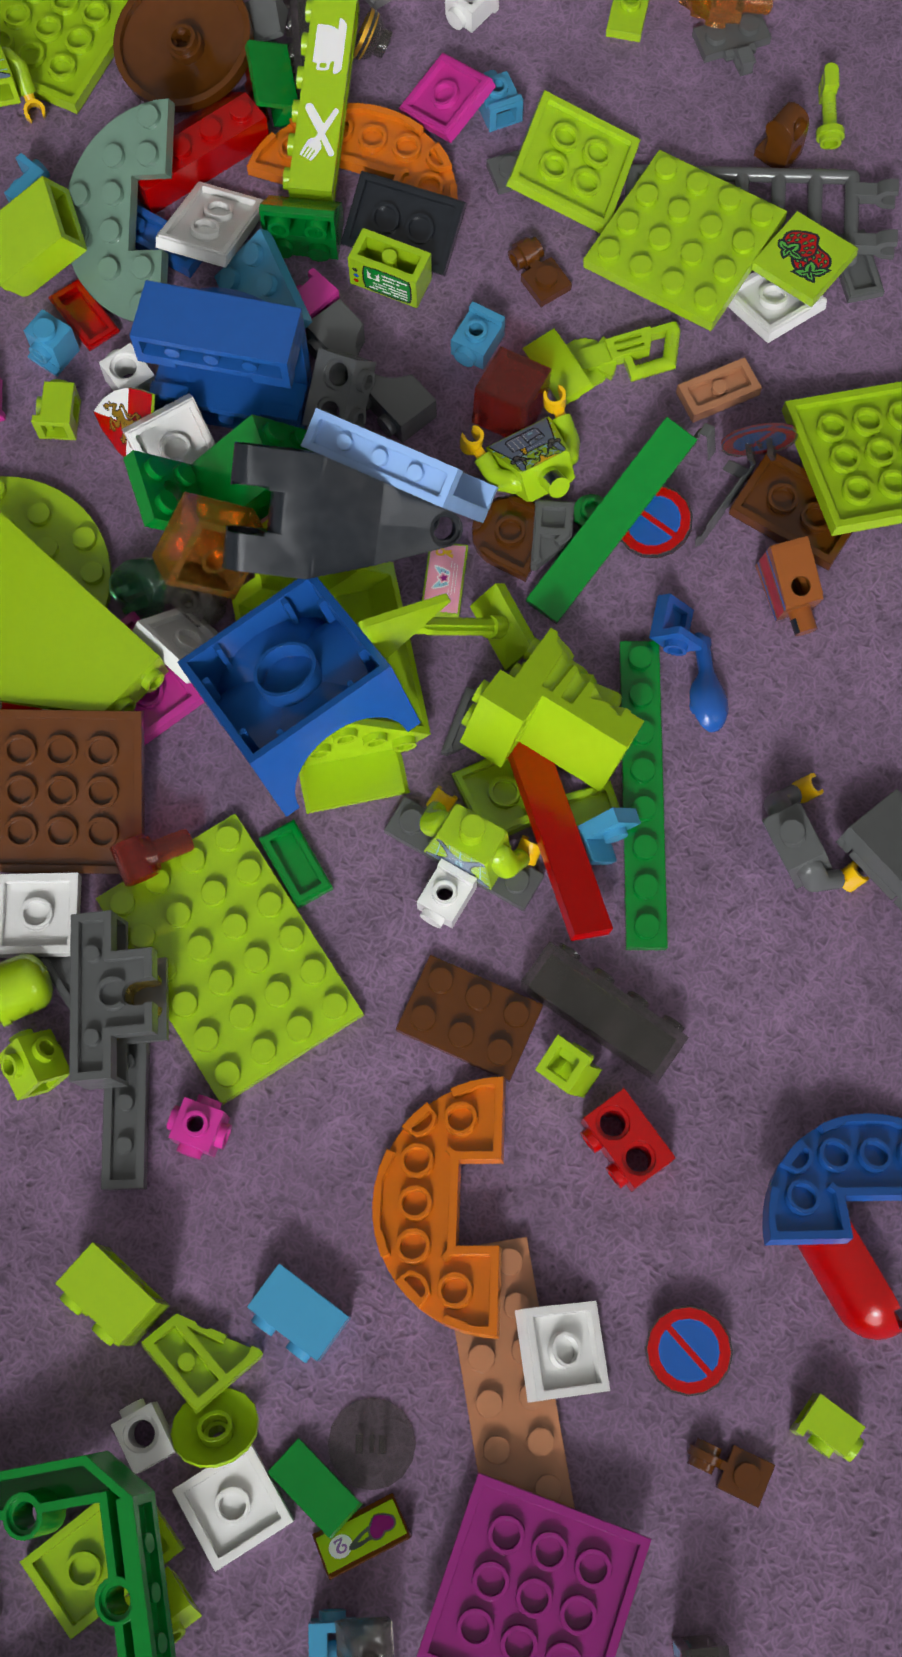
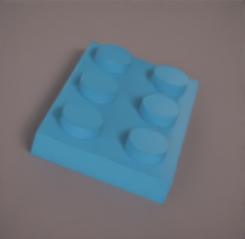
M259 229L234 255L227 267H223L214 276L219 288L245 292L266 302L302 308L305 329L313 322L272 234L267 230Z

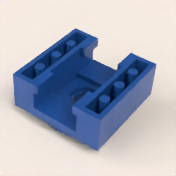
M145 281L129 336L138 361L159 365L155 380H152L149 392L155 394L154 412L190 393L205 423L209 425L234 429L251 414L304 429L305 425L302 424L311 385L312 372L302 308L266 302L248 293L228 288L206 287L193 289Z

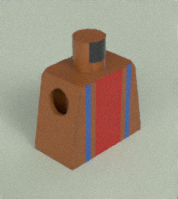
M808 536L770 546L755 567L775 621L789 617L795 636H802L816 631L818 628L812 610L823 600V591Z

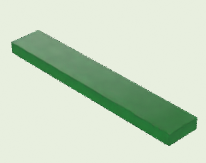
M666 417L526 598V602L557 624L691 451L698 439Z

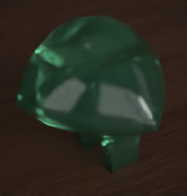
M150 556L135 557L123 562L115 569L109 578V591L115 600L124 607L122 608L124 615L135 611L140 618L145 619L163 612L169 596L171 576L169 566L162 559Z

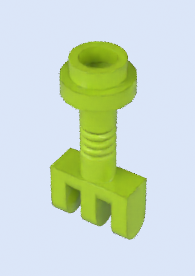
M833 62L825 65L818 86L819 104H822L823 125L816 130V141L820 143L822 149H836L841 146L845 138V128L837 123L836 94L839 88V67Z

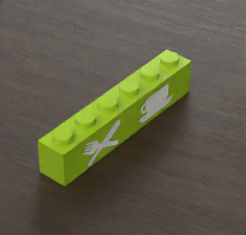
M359 0L306 1L305 21L310 23L309 33H302L301 56H305L304 66L298 65L296 87L301 89L300 100L294 99L292 105V122L296 123L295 133H289L287 143V155L292 156L291 167H285L283 172V190L289 191V197L335 201L360 13Z

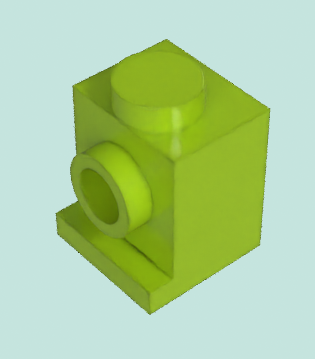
M53 379L49 382L44 381L42 396H38L36 399V415H32L31 420L39 439H77L81 398L75 383L62 379Z
M559 1034L535 1069L567 1094L583 1098L602 1071L601 1068L592 1063L594 1055L575 1042L571 1043Z
M813 1393L789 1430L795 1435L802 1437L806 1432L810 1434L807 1443L825 1457L830 1458L834 1452L836 1455L851 1462L864 1444V1439L860 1435L866 1427L821 1393Z

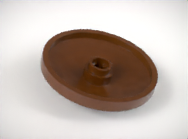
M128 0L120 13L113 38L115 62L123 80L131 91L144 103L169 98L175 103V113L196 111L222 99L241 80L248 67L245 45L248 40H254V29L249 11L243 0Z

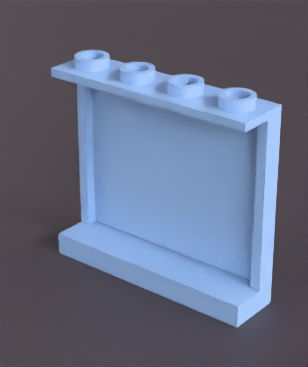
M318 408L315 409L301 444L302 447L481 523H484L498 490V487L468 475L456 467Z

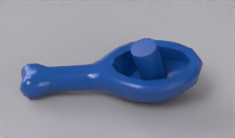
M696 632L694 635L703 640L704 643L702 650L695 651L698 675L690 687L689 707L692 714L695 715L705 730L717 732L727 720L729 711L728 700L713 667L711 638L703 633Z

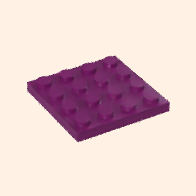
M478 1472L416 1657H615L652 1539Z

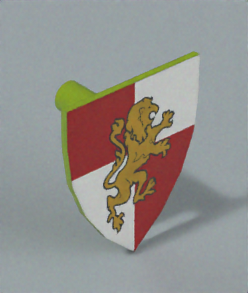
M131 387L115 390L104 397L94 410L101 429L123 457L129 454L132 449L122 429L154 412V393Z

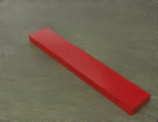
M519 742L509 755L508 760L570 940L575 941L609 935L613 926L555 763Z

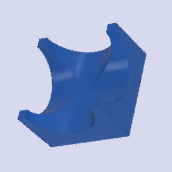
M318 577L311 579L298 578L177 662L286 817L300 808L296 800L295 788L303 764L312 751L332 733L353 722L375 717L397 721L407 732L421 723L391 665Z

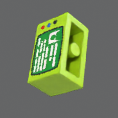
M362 228L347 257L351 284L418 308L432 280L431 253Z

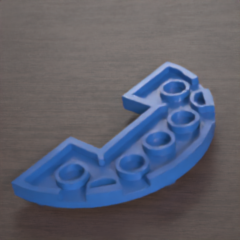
M851 1114L824 1122L800 1138L782 1157L769 1181L764 1199L762 1218L764 1246L847 1244L853 1239V1233L846 1201H902V1118L885 1114Z

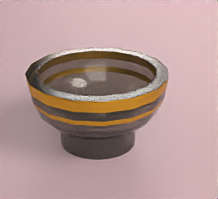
M372 7L366 14L356 37L354 58L358 60H366L371 58L372 55L381 59L392 36V31L385 28L383 17Z

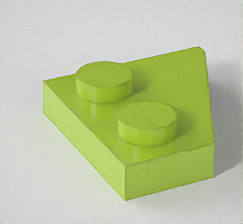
M177 1313L141 1342L143 1349L196 1414L263 1357V1353L259 1348L254 1346L250 1348L227 1338L226 1334L217 1330L198 1326L195 1321Z

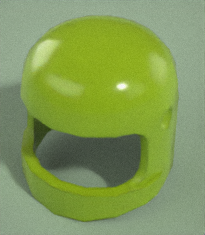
M19 954L0 962V1023L3 1027H7L13 1024L14 1021L45 1008L52 999L53 984L50 974L43 962L35 955Z

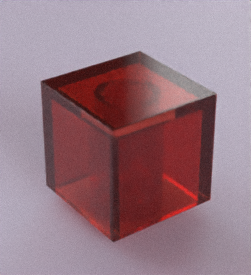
M500 346L475 387L472 423L504 437H508L534 424L544 408V390H546L548 397L552 369Z

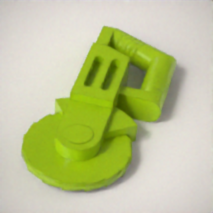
M673 321L653 328L650 326L608 339L603 336L599 342L594 339L581 338L575 339L566 345L587 375L592 386L595 387L603 383L606 378L611 381L615 375L617 365L623 363L631 382L676 369L681 331L678 323ZM665 338L663 356L661 358L643 364H634V360L649 357L651 341Z

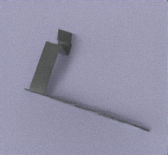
M705 423L702 428L698 429L694 437L699 438L700 435L707 437L709 461L716 451L715 427ZM756 458L751 462L749 469L730 459L723 467L724 471L740 479L711 517L704 532L695 539V547L702 545L723 516L725 510L729 508L742 490L744 482L755 468Z

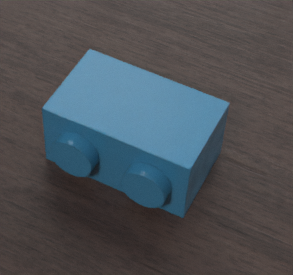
M281 1264L277 1265L247 1306L248 1309L255 1313L251 1322L270 1336L276 1330L290 1340L285 1348L304 1363H307L310 1357L316 1361H321L351 1319L350 1316Z

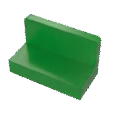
M248 40L245 50L255 103L260 107L271 108L274 127H286L290 124L289 119L292 118L293 100L298 99L287 44Z

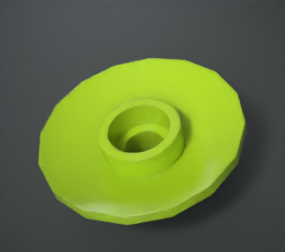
M232 1388L225 1389L197 1414L186 1402L173 1419L170 1434L174 1449L184 1462L199 1468H218L232 1463L247 1452L257 1437L259 1418L255 1404L245 1393ZM223 1432L220 1436L213 1437L216 1433Z

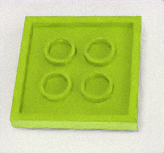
M544 90L537 103L506 186L601 234L614 214L641 139Z

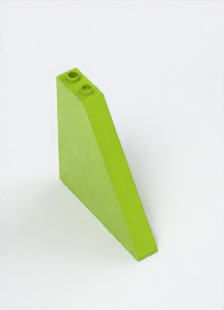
M0 512V709L2 708V701L53 710L134 711L136 703L147 692L155 691L169 672L161 657Z

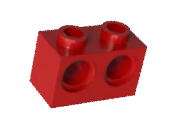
M625 1088L587 1114L581 1121L585 1128L580 1132L583 1140L594 1153L599 1150L602 1151L610 1162V1165L605 1168L620 1189L626 1185L633 1192L676 1159ZM607 1115L616 1116L622 1122V1133L617 1136L605 1134L600 1127V1119ZM630 1150H640L645 1153L648 1158L647 1169L637 1172L629 1168L626 1163L627 1152Z

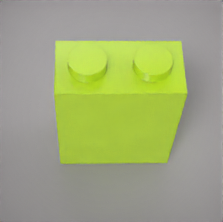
M41 176L0 210V287L6 291H11L22 297L29 296L87 251L69 189L44 176Z

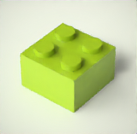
M94 1242L88 1246L55 1283L64 1292L59 1297L60 1300L76 1315L79 1316L82 1313L94 1320L96 1323L91 1327L92 1331L109 1346L113 1343L118 1347L120 1345L135 1346L170 1307L160 1295L109 1247Z

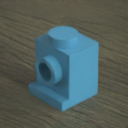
M495 70L484 72L483 74L492 78L496 85L495 89L479 108L489 132L522 122L523 98L521 94H518L508 72L505 71L499 74Z
M472 301L469 306V312L451 339V354L463 366L472 367L474 365L484 370L505 336V317Z
M43 309L23 330L30 345L28 348L30 354L27 357L56 377L80 351L72 328Z

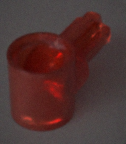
M181 829L153 841L149 836L145 837L144 834L133 836L113 845L110 851L125 886L130 887L158 875L160 870H162L161 863L193 851L194 843L187 829Z

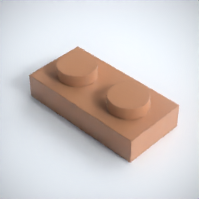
M744 357L678 384L676 394L692 423L759 396L762 387Z

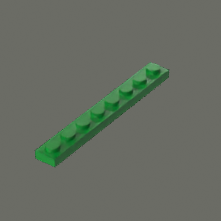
M620 641L619 674L620 694L622 696L620 707L629 709L632 714L644 720L643 725L621 760L622 808H636L641 824L627 830L628 836L623 839L625 950H667L659 644L654 641Z

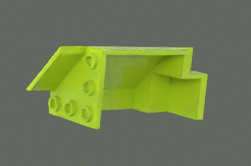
M268 520L263 522L258 527L267 528ZM391 561L318 577L359 628L358 623L361 620L403 607L394 563ZM254 573L255 577L231 593L236 621L298 578ZM410 638L385 659L391 665L421 723L407 732L400 723L392 719L380 717L367 718L348 724L328 736L312 751L299 772L307 814L410 793L401 752L414 749L418 741L431 735Z

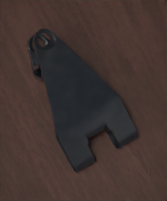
M245 442L234 443L230 485L258 486L271 491L267 528L226 525L222 568L240 572L311 579L450 547L461 538L463 525L455 513L321 454L289 447ZM448 517L452 522V531L448 537L438 539L434 531L438 528L440 518Z

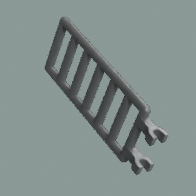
M649 164L631 165L626 178L625 198ZM693 165L726 182H735L736 187L749 192L750 182L772 183L771 203L784 210L786 183L808 184L807 217L822 225L823 184L845 185L843 239L858 248L857 256L847 267H852L857 263L858 254L875 255L880 259L893 260L894 247H897L898 229H887L878 233H858L859 204H876V206L882 209H894L896 196L899 193V179H885L878 183L860 182L858 171L846 169Z

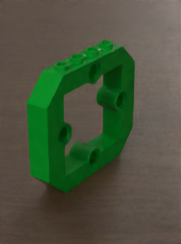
M109 1451L0 1471V1520L3 1521L4 1528L9 1536L16 1540L26 1541L57 1531L65 1520L66 1508L99 1503L108 1578L104 1579L98 1586L95 1594V1608L98 1616L104 1623L114 1626L118 1657H176L155 1491ZM33 1506L37 1513L36 1520L33 1517ZM124 1589L129 1593L130 1606L125 1601Z

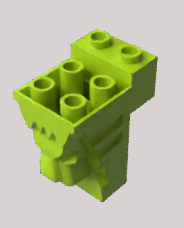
M550 628L542 640L536 637L533 639L523 656L527 660L522 664L517 662L509 674L500 669L491 682L485 679L481 682L472 697V701L475 703L471 705L461 722L466 729L460 743L501 768L516 745L521 742L591 787L602 792L636 737L644 720L632 714L629 709L619 707L622 701L621 694L597 684L593 674H589L583 666L573 661L575 656L570 648L560 639L558 631Z

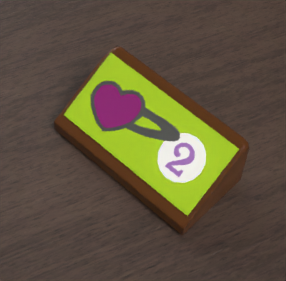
M391 1493L356 1511L332 1539L328 1538L322 1530L313 1533L312 1536L329 1580L410 1539L412 1534L394 1494Z

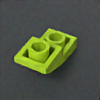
M554 328L522 348L556 401L560 400L558 385L563 386L566 390V405L593 389L592 383Z

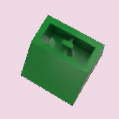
M269 195L260 203L259 214L262 229L272 234L283 258H290L292 255L306 256L317 262L339 259L344 226L342 202Z

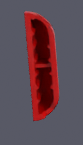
M852 1223L853 1239L847 1244L797 1245L838 1317L848 1329L861 1337L873 1340L888 1339L902 1333V1320H900L896 1313V1310L901 1307Z

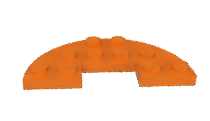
M348 103L340 160L341 169L358 174L361 171H365L458 200L457 184L452 171V163L439 142L435 143L424 132L422 125L408 116L385 107L364 103ZM292 118L289 119V125L279 130L276 134L271 132L259 144L247 164L248 175L283 185L284 168L291 167L292 156L287 155L289 133H295L296 123L292 122Z
M503 1076L488 1077L457 1085L451 1088V1092L439 1097L430 1104L426 1102L402 1125L403 1130L393 1142L390 1150L387 1149L378 1169L372 1200L374 1234L380 1255L394 1282L406 1297L422 1312L448 1328L473 1336L499 1339L502 1249L500 1246H459L461 1164H504L506 1081Z

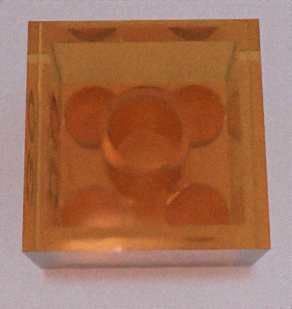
M184 492L152 554L165 584L235 599L249 572L222 568L226 525L264 528L254 509Z

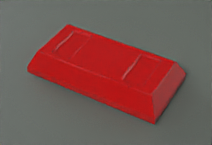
M79 278L48 297L89 351L97 348L120 332L119 328L100 304L88 293Z

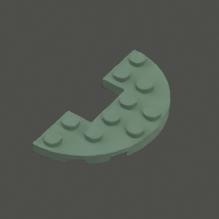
M169 98L142 103L125 111L109 122L84 150L68 185L87 246V251L71 263L82 285L99 304L130 322H134L145 281L167 284L168 253L163 250H135L138 180L172 179L175 103Z

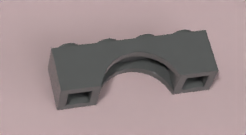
M338 299L312 319L313 322L306 328L308 351L314 359L317 358L319 348L340 350L358 356L365 343L363 323ZM348 370L345 372L346 381L348 379ZM375 374V383L369 393L366 411L371 409L378 417L377 423L387 436L395 435L403 443L437 417L436 399L412 374L398 378L382 377Z

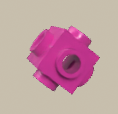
M199 1094L196 1101L184 1097L181 1106H174L166 1128L171 1131L168 1138L179 1144L177 1152L200 1160L203 1153L215 1158L218 1148L224 1149L229 1139L232 1125L228 1124L230 1117L220 1110L221 1102ZM195 1117H201L204 1121L202 1129L198 1132L190 1131Z

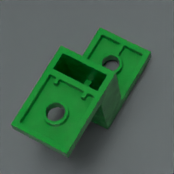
M251 414L192 464L132 450L123 460L144 527L225 543L226 525L253 527L268 515L271 491L258 486L230 485L234 443L245 442L311 451L301 446L307 430Z

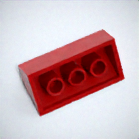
M229 92L216 103L199 110L176 124L173 137L172 179L138 180L137 198L148 211L156 214L190 193L199 181L206 183L250 156L269 134L265 114L246 92Z

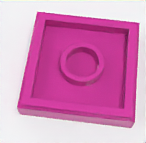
M442 53L398 109L401 114L410 117L428 131L452 143L492 93L496 85L492 78Z

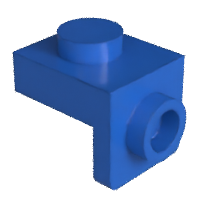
M671 593L658 595L649 638L662 646L666 653L675 656H683L690 651L702 650L704 643L703 640L690 632L694 610Z

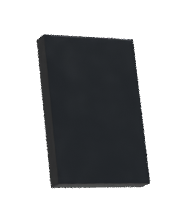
M361 171L340 244L353 248L362 228L431 253L432 273L445 276L467 204L461 200Z

